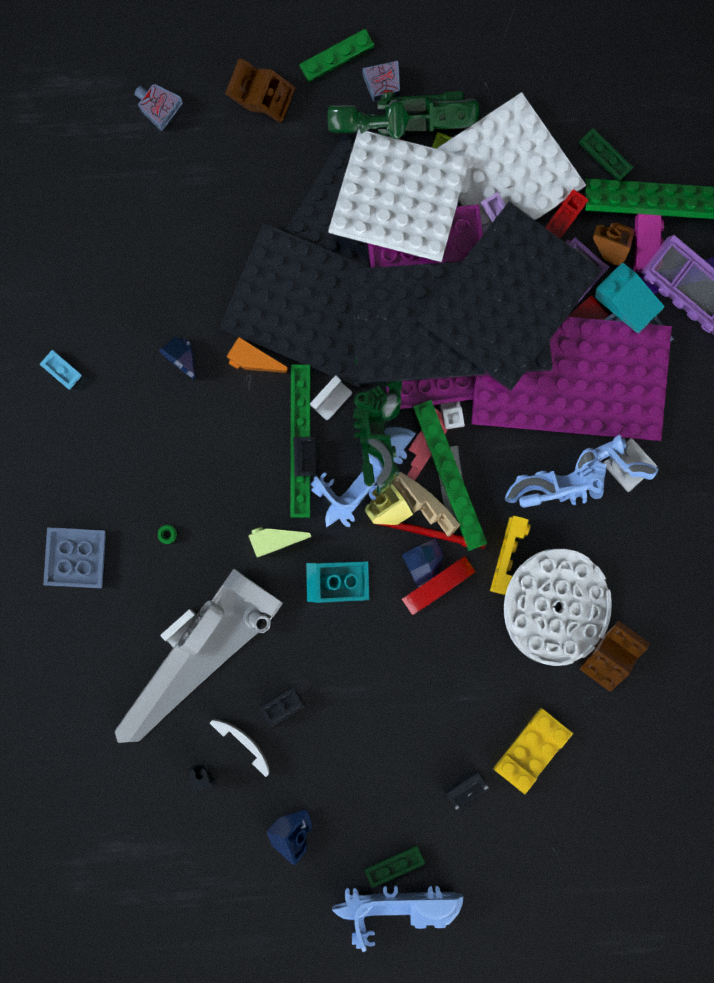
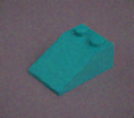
M624 263L618 266L596 288L595 298L638 334L664 309V305L642 279Z
M368 561L306 563L307 602L369 600Z

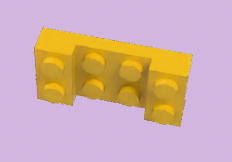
M517 516L509 518L490 589L491 592L506 595L508 585L513 577L507 575L506 572H510L512 567L511 553H515L518 544L515 539L520 540L528 536L530 530L528 519Z
M540 708L493 769L522 793L526 794L537 780L538 775L557 751L565 745L573 733Z

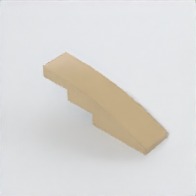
M401 472L399 476L395 477V481L392 484L414 513L420 510L430 524L437 522L447 536L452 535L460 526L458 521L430 492Z

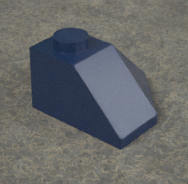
M175 336L159 352L194 380L196 374L193 350L189 347L191 343L183 337L179 339Z
M436 538L402 554L417 588L438 575L444 554Z
M303 810L280 817L267 831L271 845L293 865L297 864L307 850L308 844L305 843L307 832H311L312 828L308 812Z

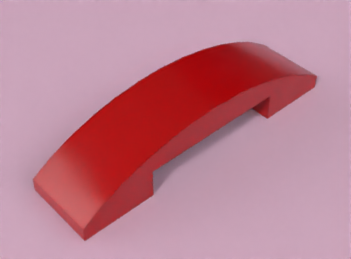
M573 189L545 228L561 239L588 199Z
M464 556L408 594L402 601L413 615L476 571Z

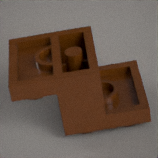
M238 59L225 94L249 111L266 113L277 122H282L296 87L273 70L258 69L246 60Z
M618 621L598 641L593 653L581 665L580 670L611 692L631 673L637 659L648 649L650 643Z

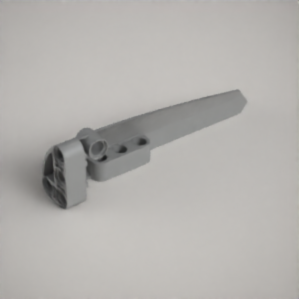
M233 569L213 599L207 601L118 725L114 731L117 742L140 741L258 632H266L270 628V620L275 616L283 603L242 573ZM259 619H262V623L260 625H256L257 621Z

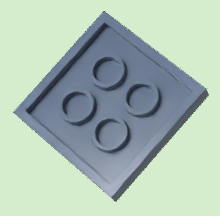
M47 528L43 585L102 588L106 531Z

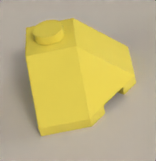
M392 483L381 495L377 493L376 489L373 490L372 495L376 497V500L371 499L370 504H367L365 512L374 524L398 525L413 515L406 501Z

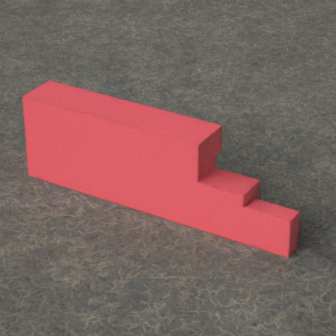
M435 409L445 434L448 429H445L442 413ZM422 430L409 448V451L415 454L416 457L410 464L412 468L407 476L414 481L431 456Z

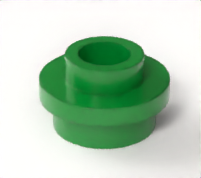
M164 525L160 527L158 539L162 543L171 544L176 540L177 531L173 526ZM166 531H170L171 536L169 538H165L164 533Z

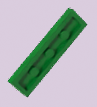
M366 29L299 65L309 83L374 48V43Z

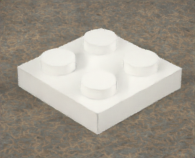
M632 438L626 442L627 449L624 450V455L617 453L626 465L634 462H643L657 467ZM611 457L603 463L606 464L607 470L627 492L644 479L642 477H631Z

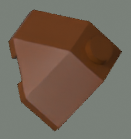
M612 223L610 227L597 225L593 239L603 259L612 265L620 266L624 263L631 248L635 229L619 223Z

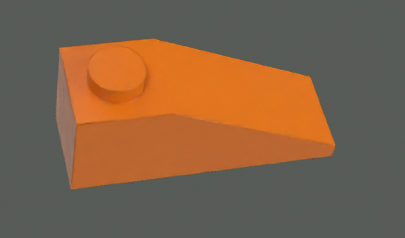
M241 338L237 339L227 355L228 360H230L229 364L236 369L241 367L246 370L287 373L288 371L286 366Z

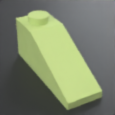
M263 527L252 530V534L249 535L257 557L311 537V534L306 532L276 529L263 530Z

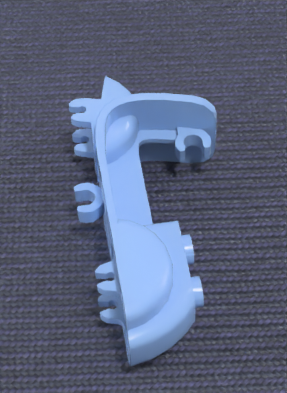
M388 427L384 432L386 435L391 436V446L396 448V458H393L394 463L402 464L403 460L399 456L406 459L407 454L404 449L416 433L402 427ZM369 454L370 463L373 465L375 483L372 486H366L362 471L341 497L335 495L330 488L334 483V479L329 483L324 482L326 473L320 476V480L317 476L314 477V481L310 484L313 486L312 491L319 497L324 495L331 503L326 513V528L338 519L341 520L343 525L350 527L347 519H350L352 522L355 521L352 512L369 493V497L372 500H376L372 492L376 489L377 486L374 485L377 483V478L383 470L378 459Z
M394 885L393 893H388L387 886H384L383 893L360 896L356 888L353 889L352 895L349 888H347L345 891L346 902L334 905L332 910L343 919L355 920L356 932L352 933V945H356V949H362V952L367 951V946H375V941H368L367 939L369 935H375V931H366L364 924L366 916L410 915L411 925H415V928L423 929L427 925H434L435 928H445L459 914L464 895L457 894V892H441L438 886H436V892H433L432 886H430L428 892L398 893L397 885Z

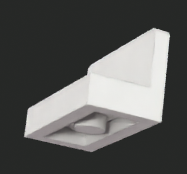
M335 375L310 403V406L324 419L329 420L351 396L352 391L341 383V380Z
M189 609L160 635L173 648L196 617L194 611Z

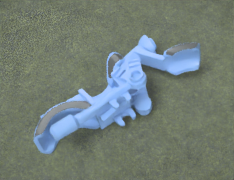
M619 434L613 441L596 449H585L577 461L576 470L569 475L560 476L554 474V471L550 473L540 471L535 473L534 476L521 475L516 477V482L509 488L505 501L516 503L519 499L520 506L523 508L540 505L543 501L560 499V502L570 499L571 504L576 505L577 497H581L583 503L587 502L586 490H589V494L593 499H600L604 492L606 464L599 461L609 456L624 472L627 471L631 477L653 479L659 469L643 462H634L626 465L617 455V453L624 455V450L627 449L625 438L621 439ZM531 490H540L546 493V495H540L537 493L522 496L524 493Z

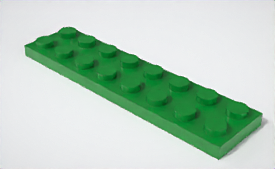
M585 178L584 183L586 187L584 192L585 197L588 199L585 204V210L714 219V187L635 181L619 182L617 180Z

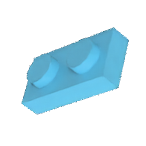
M53 350L40 363L43 368L69 390L82 376Z

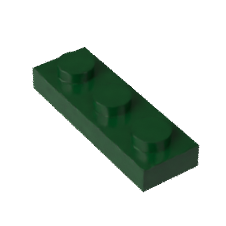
M594 128L579 141V144L617 181L620 182L633 169V166Z
M416 845L369 866L364 871L371 887L374 888L425 865V861Z

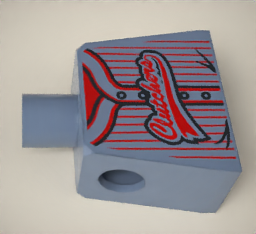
M398 61L363 68V78L373 102L380 101L383 92H394V95L399 97Z
M153 84L149 90L139 86L134 93L135 96L141 99L138 106L142 113L160 131L165 128L183 104L180 96L156 84Z

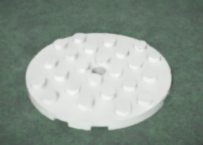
M549 549L539 552L527 559L517 569L508 585L504 600V618L508 633L517 648L534 661L552 666L572 664L574 661L590 654L595 649L594 646L599 639L603 638L608 628L612 604L611 593L605 582L606 578L600 568L589 560L590 558L579 552L568 549ZM560 602L562 608L559 612H556L554 606Z

